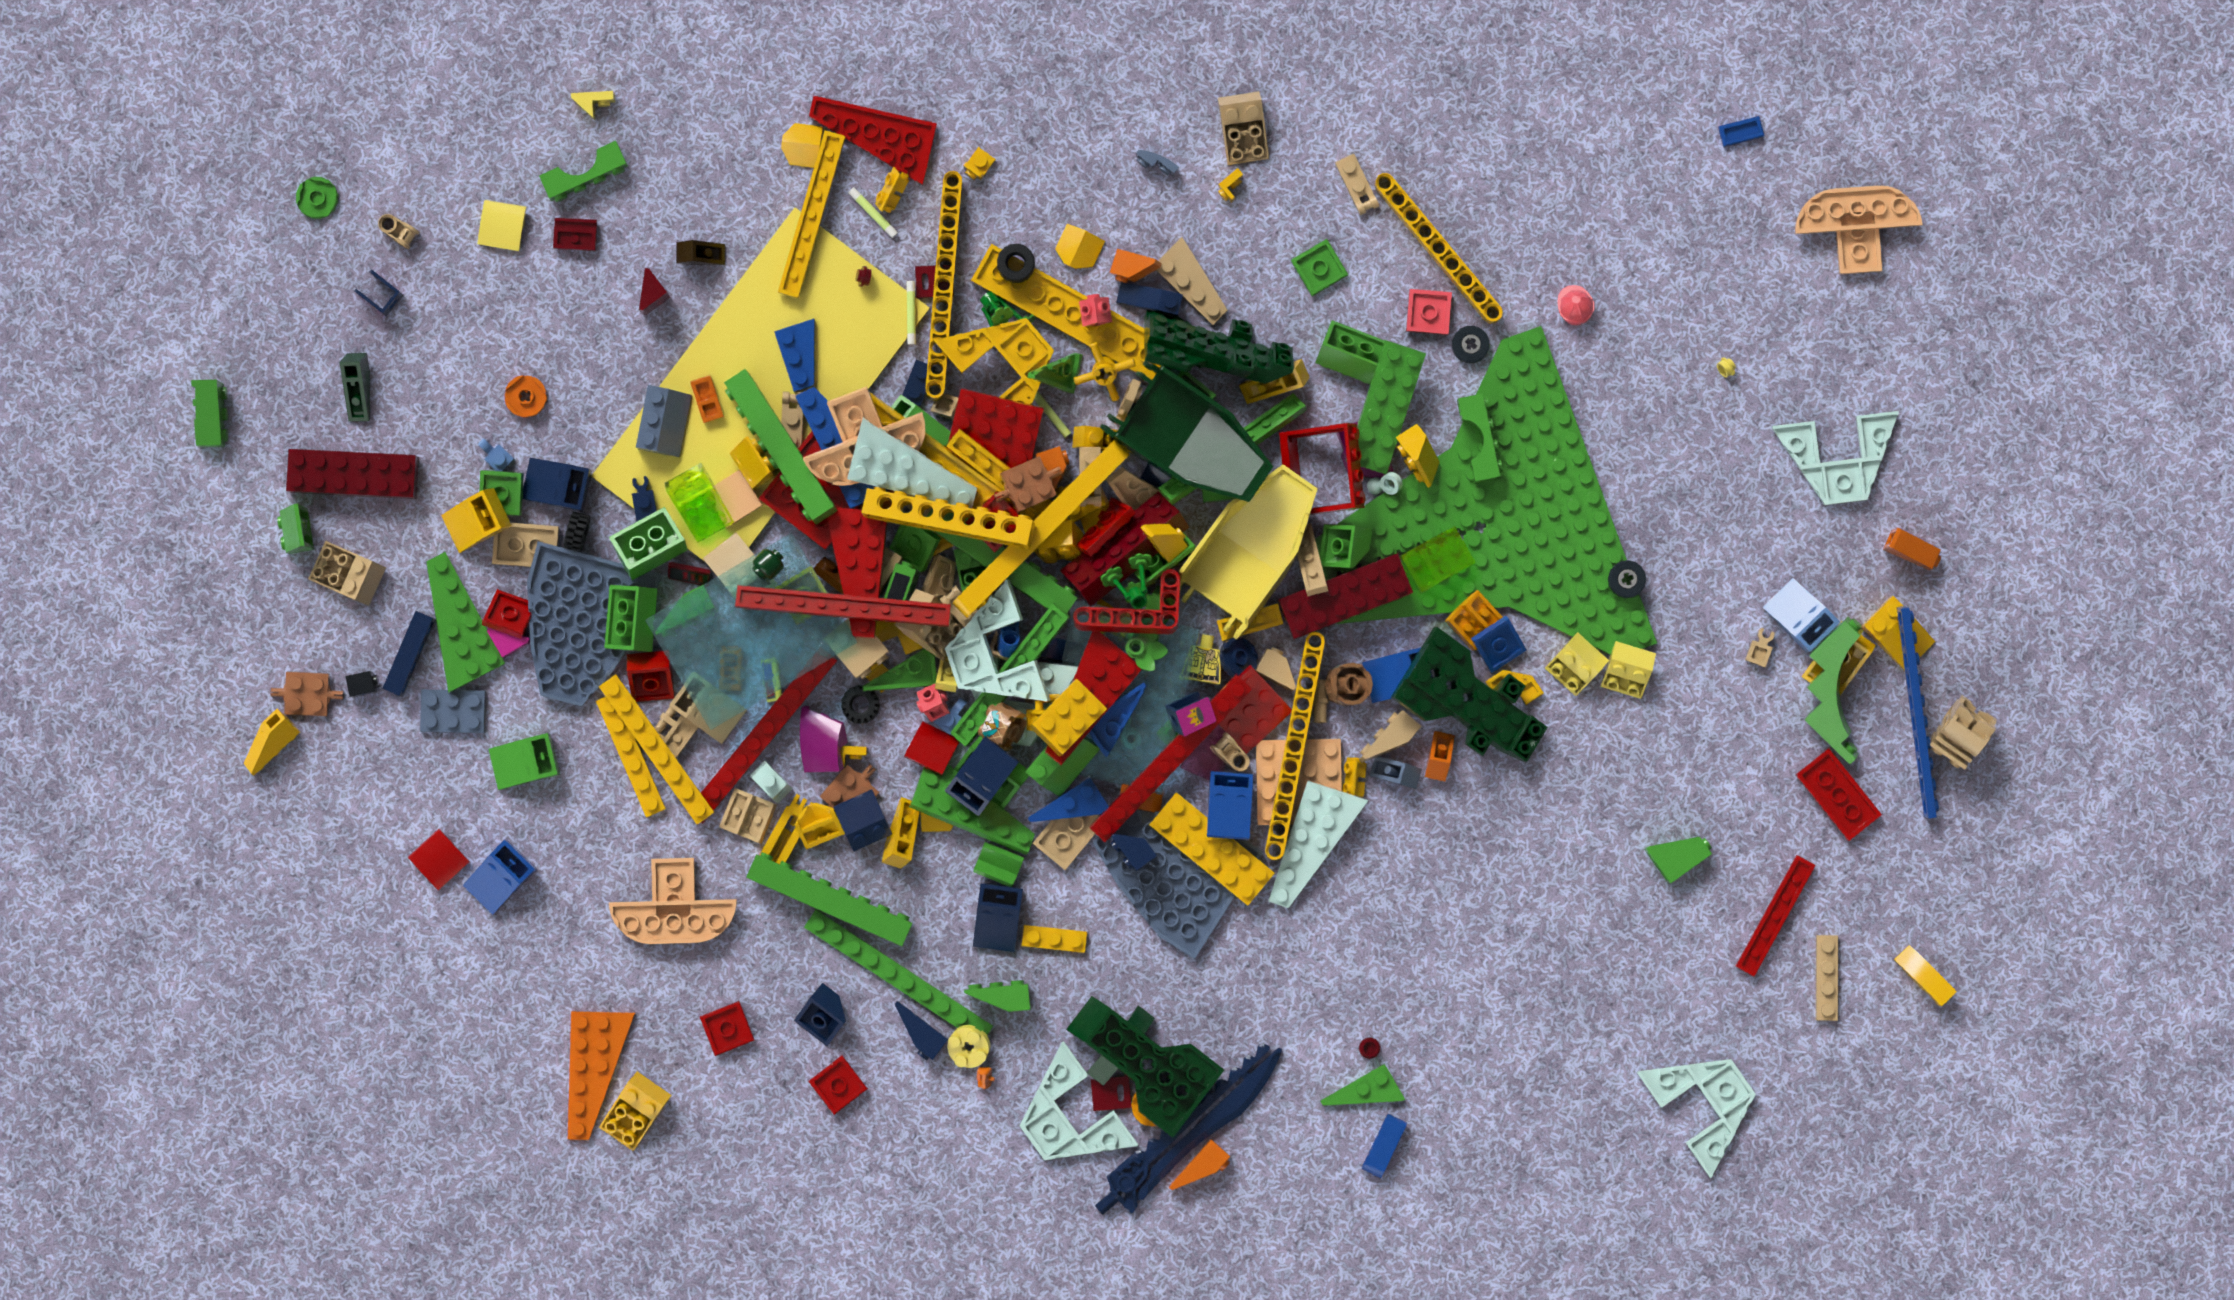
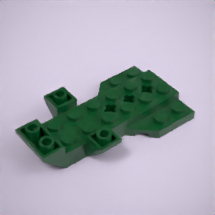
M1147 310L1145 313V361L1182 372L1191 371L1192 367L1195 366L1198 368L1207 367L1263 384L1291 374L1294 370L1293 347L1286 343L1272 342L1270 348L1263 344L1250 343L1253 336L1252 324L1244 320L1232 319L1228 336L1221 332L1215 333L1200 326H1192L1180 317H1171L1159 311Z
M1438 627L1432 629L1391 696L1392 699L1423 721L1449 716L1458 720L1467 727L1465 745L1480 756H1484L1491 744L1500 752L1526 763L1548 728L1532 715L1528 716L1513 705L1520 697L1526 685L1511 674H1507L1491 689L1475 677L1470 650ZM1430 670H1433V671H1434V674H1435V676L1432 677V678L1430 677V676H1431V673H1429ZM1447 682L1451 683V689L1449 690L1447 689ZM1463 694H1466L1468 698L1465 702L1463 701L1465 699Z
M1091 996L1066 1029L1079 1041L1100 1055L1086 1073L1104 1086L1118 1069L1135 1082L1138 1112L1173 1138L1223 1073L1224 1069L1192 1044L1169 1047L1157 1045L1145 1035L1155 1018L1139 1005L1129 1018L1125 1020L1110 1007ZM1150 1059L1152 1061L1150 1064L1152 1069L1144 1070L1143 1060L1148 1061ZM1160 1073H1168L1167 1078L1169 1082L1161 1083ZM1183 1085L1185 1087L1184 1092L1186 1094L1185 1096L1180 1095L1179 1097L1177 1095L1178 1091L1176 1090V1087H1181Z

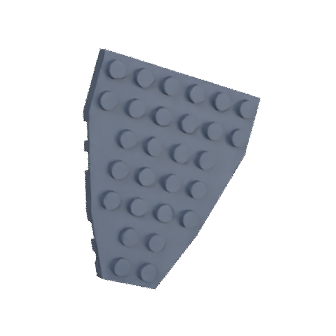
M537 542L527 579L528 609L532 614L529 621L530 645L540 696L581 707L615 670L627 651L604 648L610 585L658 589L661 574L649 571L631 580L621 563Z
M1137 809L1114 834L1145 838L1157 855L1154 859L1137 871L1134 868L1130 870L1123 861L1126 857L1122 851L1117 853L1110 842L1113 841L1111 837L1104 842L1099 836H1096L1093 845L1116 884L1157 935L1195 959L1235 895L1149 825L1159 812L1155 811L1153 813ZM1234 839L1257 859L1261 857L1263 851L1246 840Z

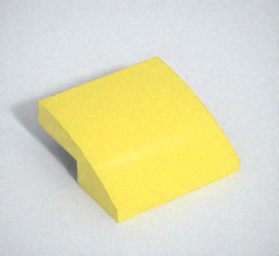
M484 200L477 244L519 251L525 224L526 206Z

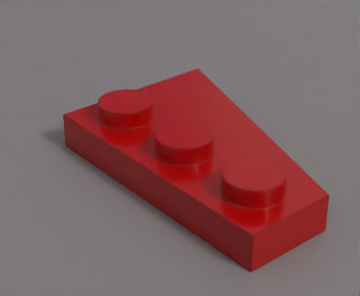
M1111 497L1109 499L1110 506L1105 512L1101 511L1099 513L1097 524L1089 527L1076 546L1081 552L1089 556L1097 553L1107 540L1113 538L1116 532L1131 520V517L1136 513L1132 507Z

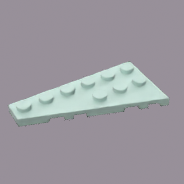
M864 417L862 418L847 476L848 480L893 491H902L913 496L922 495L934 501L936 499H943L951 505L964 503L969 505L968 508H972L977 487L944 469L940 464L931 461L903 441L889 435L882 428H878L870 423L869 420Z
M1309 780L1307 781L1268 902L1286 908L1290 907L1366 805L1367 799Z

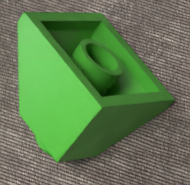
M1324 524L1320 551L1322 567L1353 569L1370 550L1372 529L1350 525Z

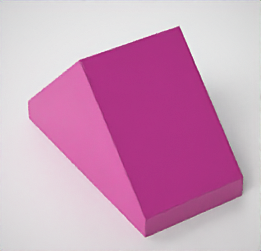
M489 627L487 629L489 636L503 658L530 644V638L523 636L520 639Z

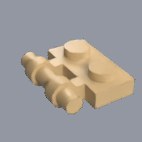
M669 707L665 713L663 712L660 715L661 719L654 728L677 758L699 727L682 715L675 721L672 717L676 711ZM669 724L672 728L664 737L660 733Z

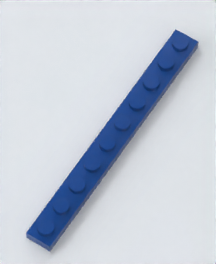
M1901 606L1896 608L1924 817L1930 819L1937 817L1936 812L1939 811L1937 799H1934L1933 791H1936V782L1931 776L1933 760L1929 757L1928 749L1931 748L1930 738L1926 736L1925 728H1928V720L1926 715H1923L1922 708L1925 707V698L1920 692V686L1923 684L1922 676L1920 673L1918 674L1917 665H1920L1918 652L1915 653L1914 644H1917V636L1915 631H1912V623H1914L1913 611H1910L1909 607Z

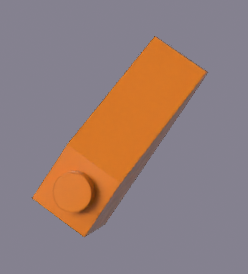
M1210 1139L1169 1185V1188L1174 1190L1214 1174L1219 1169L1223 1171L1230 1164L1228 1160L1230 1155Z

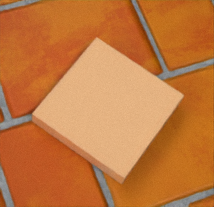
M740 470L704 492L726 528L763 506Z

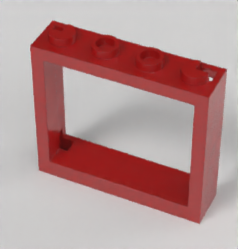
M1342 423L1279 433L1282 465H1285L1300 476L1297 439L1344 432L1351 503L1315 507L1311 509L1310 515L1365 508L1366 496L1362 484L1364 475L1360 464L1362 454L1359 449L1358 439L1360 433L1357 424Z

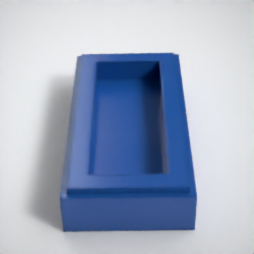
M1759 116L1718 126L1723 147L1765 136Z

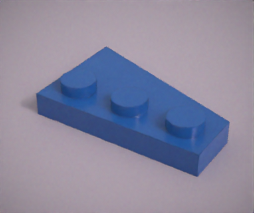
M815 319L774 331L794 392L815 386Z

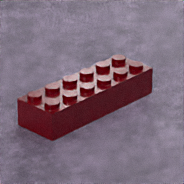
M288 449L286 491L300 494L417 499L419 457L404 454Z
M1159 491L1134 510L1136 513L1131 517V520L1123 525L1113 538L1107 540L1097 553L1089 556L1082 552L1060 570L1069 585L1090 607L1116 587V585L1105 587L1101 581L1102 575L1107 573L1108 569H1114L1115 567L1122 569L1123 577L1119 580L1121 583L1137 570L1131 568L1129 558L1135 557L1138 553L1142 555L1149 554L1151 557L1158 553L1140 528L1141 526L1148 524H1170L1174 529L1179 528L1182 532L1189 528L1180 511L1171 505Z
M1397 553L1327 580L1328 591L1307 596L1306 589L1283 597L1278 602L1291 636L1295 640L1412 595L1413 591Z

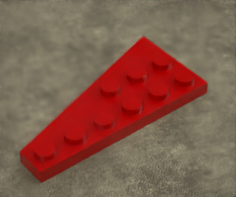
M813 95L809 113L810 118L836 134L844 135L846 140L889 166L895 167L899 172L908 174L909 178L923 186L937 123Z
M837 508L838 511L827 517L843 594L879 598L888 522L865 518L860 509ZM849 618L853 637L875 639L877 621Z
M1092 631L1073 681L1078 679L1107 710L1060 757L1047 745L1044 753L1060 766L1142 670L1132 658L1101 632Z

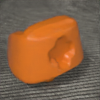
M979 1067L977 1069L978 1087L988 1089L992 1081H995V1078L992 1077L991 1067Z

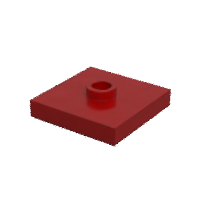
M497 589L482 620V625L522 639L532 615L528 609V600Z
M740 1001L700 1016L715 1056L755 1041Z
M843 1055L808 1081L834 1115L868 1089Z

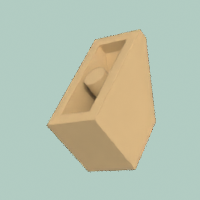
M1274 647L1271 650L1267 648L1255 671L1267 680L1291 692L1294 691L1296 686L1287 658L1282 656V651Z

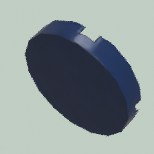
M1231 638L1221 646L1219 653L1220 663L1229 676L1234 677L1236 673L1240 675L1250 665L1256 670L1258 654L1254 645L1245 638L1237 640Z

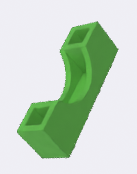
M615 140L597 149V157L593 167L584 174L570 175L557 167L539 175L549 199L560 202L566 199L567 194L573 191L575 193L587 189L586 185L594 182L596 185L605 181V177L612 173L614 176L625 171L624 168L628 167Z
M1483 393L1458 398L1457 405L1461 421L1475 426L1482 437V449L1479 455L1470 461L1473 481L1477 483L1497 479L1500 477V473L1503 472L1501 460H1497L1495 453L1499 452L1497 440H1493L1491 431H1494V424L1492 418L1488 419L1487 411L1490 410L1488 398H1484Z

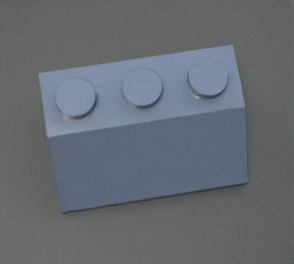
M648 385L636 448L638 450L680 457L692 395Z

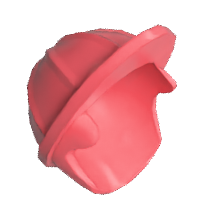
M1577 285L1567 286L1558 295V310L1560 316L1566 322L1577 326L1586 323L1591 318L1595 310L1594 301L1583 287Z

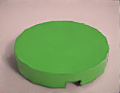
M311 177L299 185L296 192V203L304 215L312 219H322L335 211L338 204V192L329 180L323 177Z

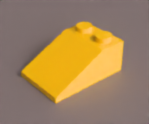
M1891 596L1862 625L1861 629L1905 671L1896 608L1903 605L1894 596ZM1914 617L1912 631H1915L1917 636V644H1914L1915 653L1918 652L1920 658L1935 643V640Z
M1862 635L1854 642L1845 657L1840 675V695L1876 646ZM1813 660L1801 677L1811 682L1824 669Z

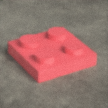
M1409 289L1406 332L1448 335L1452 292Z

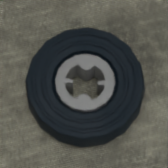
M1477 326L1460 328L1452 340L1454 355L1465 363L1481 361L1487 355L1490 348L1488 335ZM1466 340H1475L1474 345L1476 346V348L1474 350L1473 348H1471V350H1468L1466 348Z
M1620 561L1609 572V587L1619 597L1633 598L1645 588V571L1642 566L1634 561ZM1628 573V576L1631 575L1633 577V580L1630 581L1631 585H1626V582L1623 584L1621 579L1624 578V574Z

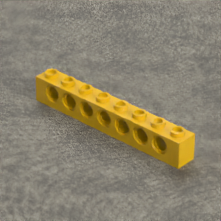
M881 487L867 488L861 512L865 518L1024 549H1030L1035 529L1034 521L1026 515L1014 517L1005 511L993 513L984 507L972 509L968 508L969 505L964 503L951 505L943 499L931 501L922 495L910 497L902 491L889 493ZM885 501H892V505L888 509L882 508ZM913 505L909 513H903L904 506ZM926 509H933V514L930 517L923 516ZM947 513H954L952 520H944V516ZM972 516L975 518L973 524H964L967 517ZM988 521L996 522L992 529L985 528ZM1009 525H1016V530L1013 533L1006 532V528Z

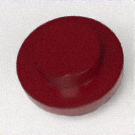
M862 266L861 269L857 270L855 281L858 282L860 287L869 285L872 270L867 269V266Z
M1371 1037L1363 1039L1359 1045L1360 1054L1367 1059L1375 1058L1380 1052L1379 1042Z

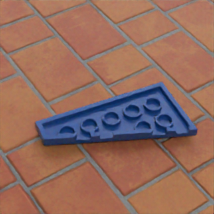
M815 387L795 396L821 450L843 442L827 405L828 400ZM864 483L847 486L839 485L850 509L864 504L867 488L873 489L877 487Z

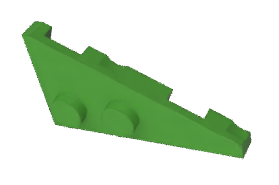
M1070 354L1029 372L1027 378L1066 393L1074 394L1076 387L1074 377H1077L1079 374L1083 354Z
M923 649L865 684L863 691L931 686L936 683L937 678L935 656L926 649Z
M1383 1064L1320 1100V1102L1324 1106L1403 1101L1405 1098L1386 1065Z

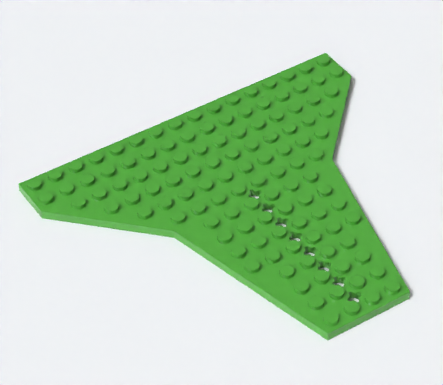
M1542 326L1501 340L1476 395L1483 393L1484 398H1488L1490 410L1487 411L1488 419L1492 418L1494 431H1491L1493 440H1497L1499 452L1495 453L1497 460H1501L1503 467L1500 477L1474 483L1470 461L1479 455L1482 449V437L1475 426L1463 422L1451 448L1437 457L1440 463L1433 483L1429 488H1427L1423 481L1419 483L1412 473L1402 480L1403 486L1397 493L1390 495L1384 492L1366 504L1365 508L1357 510L1336 524L1372 529L1370 550L1354 568L1322 567L1325 580L1327 581L1336 577L1339 571L1342 574L1357 569L1358 564L1362 567L1376 562L1378 557L1384 559L1397 554V550L1406 553L1404 561L1401 563L1413 594L1337 624L1452 613L1472 593L1479 590L1494 608L1509 607L1571 637L1578 632L1595 648L1609 655L1612 652L1615 641L1640 649L1657 644L1640 594L1633 598H1622L1614 594L1609 587L1608 576L1610 570L1615 564L1627 559ZM1480 521L1481 524H1485L1486 527L1483 529V533L1474 530V527L1477 526L1476 522ZM1460 528L1461 531H1465L1466 535L1463 536V540L1454 537V534L1457 533L1456 529ZM1323 534L1315 538L1319 556ZM1436 536L1445 538L1444 547L1440 548L1439 545L1434 544V541L1437 540ZM1417 543L1426 546V549L1423 550L1424 554L1420 555L1419 552L1414 551ZM1626 573L1621 580L1623 584L1626 582V585H1631L1630 581L1633 580V577L1631 575L1628 576V573Z

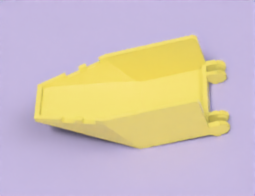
M1281 465L1266 477L1250 502L1233 499L1229 502L1179 570L1180 590L1184 583L1190 587L1182 597V602L1186 603L1194 591L1198 592L1232 616L1223 631L1227 633L1232 628L1235 620L1242 623L1233 636L1236 640L1239 639L1289 571L1299 551L1318 488L1285 465Z

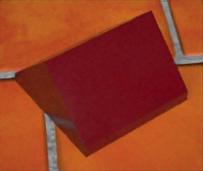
M645 268L639 311L643 315H648L668 300L670 296L649 268Z

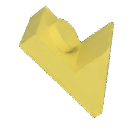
M613 91L571 93L572 100L594 120V104L598 103L599 107L610 106V103H615V93Z
M946 656L943 661L940 660L935 689L956 692L958 687L948 657Z

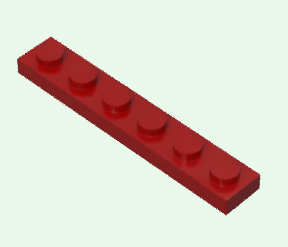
M1798 855L1795 856L1735 967L1755 977L1816 866L1815 864Z

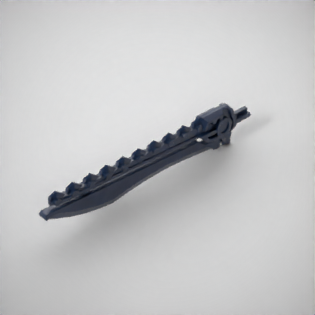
M1264 1043L1259 1044L1255 1057L1251 1055L1245 1056L1241 1069L1237 1067L1231 1068L1228 1080H1217L1215 1091L1207 1092L1201 1103L1198 1104L1173 1138L1161 1130L1159 1140L1155 1138L1148 1139L1145 1152L1141 1151V1149L1135 1151L1134 1155L1132 1154L1107 1175L1111 1192L1095 1205L1100 1213L1104 1215L1118 1202L1125 1209H1128L1130 1214L1134 1213L1138 1206L1137 1200H1144L1154 1187L1192 1149L1224 1125L1239 1117L1251 1105L1270 1078L1280 1058L1282 1049L1277 1048L1256 1069L1249 1073L1248 1070L1270 1049ZM1242 1077L1244 1080L1151 1167L1150 1178L1136 1192L1138 1186L1147 1178L1148 1165Z

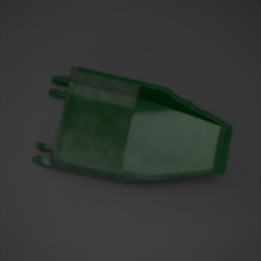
M1144 361V367L1156 373V375L1151 380L1144 373L1137 371L1135 375L1148 383V387L1124 422L1110 413L1107 415L1111 422L1120 426L1117 432H1114L1104 424H1101L1100 428L1114 440L1116 439L1122 446L1144 461L1183 484L1250 502L1272 470L1273 465L1254 443L1232 412L1164 366L1158 367Z

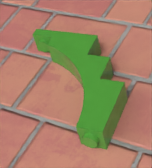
M1847 617L1809 655L1824 670L1807 687L1821 702L1806 716L1805 721L1851 764L1859 753L1853 743L1845 741L1849 737L1851 729L1842 710L1839 686L1845 657L1854 642L1861 636L1863 630L1861 629V624L1853 618L1851 620Z

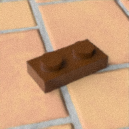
M824 556L815 565L813 570L819 577L843 594L838 566Z

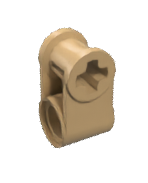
M391 214L382 215L378 221V226L383 233L408 250L414 237L420 233L411 225L402 222ZM387 219L394 221V226L390 230H386L383 227Z
M1224 732L1222 734L1223 737L1215 745L1212 744L1210 749L1231 770H1246L1250 764L1249 757L1238 746L1236 741L1228 733ZM1237 756H1240L1242 759L1239 767L1234 765V759Z

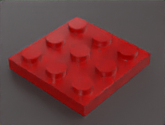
M1251 665L1239 676L1252 690L1219 724L1246 754L1292 711Z

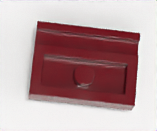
M554 218L553 249L596 251L597 220Z

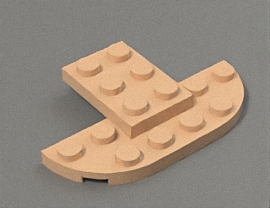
M1889 186L1835 188L1822 191L1805 203L1796 220L1795 234L1836 232L1839 275L1882 271L1879 229L1922 226L1923 224L1916 204L1896 188Z
M867 386L827 401V405L843 442L805 456L803 460L816 477L833 485L847 486L860 483L848 480L847 476L862 418L864 417L873 425L885 430L889 435L919 451L925 437L923 412L883 427Z
M694 858L651 859L652 901L609 902L610 914L616 926L630 939L645 944L700 943L711 940L720 935L729 926L737 907V899L695 900Z

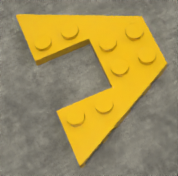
M1027 318L934 340L961 374L990 349L995 347L1021 377L1000 397L1032 405L1041 383L1027 378L1028 373L1049 364L1054 352L1053 348Z

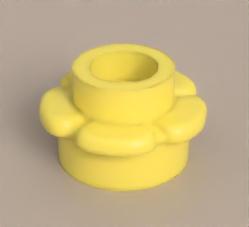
M1723 357L1717 363V369L1723 377L1727 378L1735 374L1736 365L1731 359Z

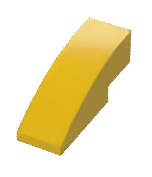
M1910 945L1894 959L1938 1006H1943L1957 992Z

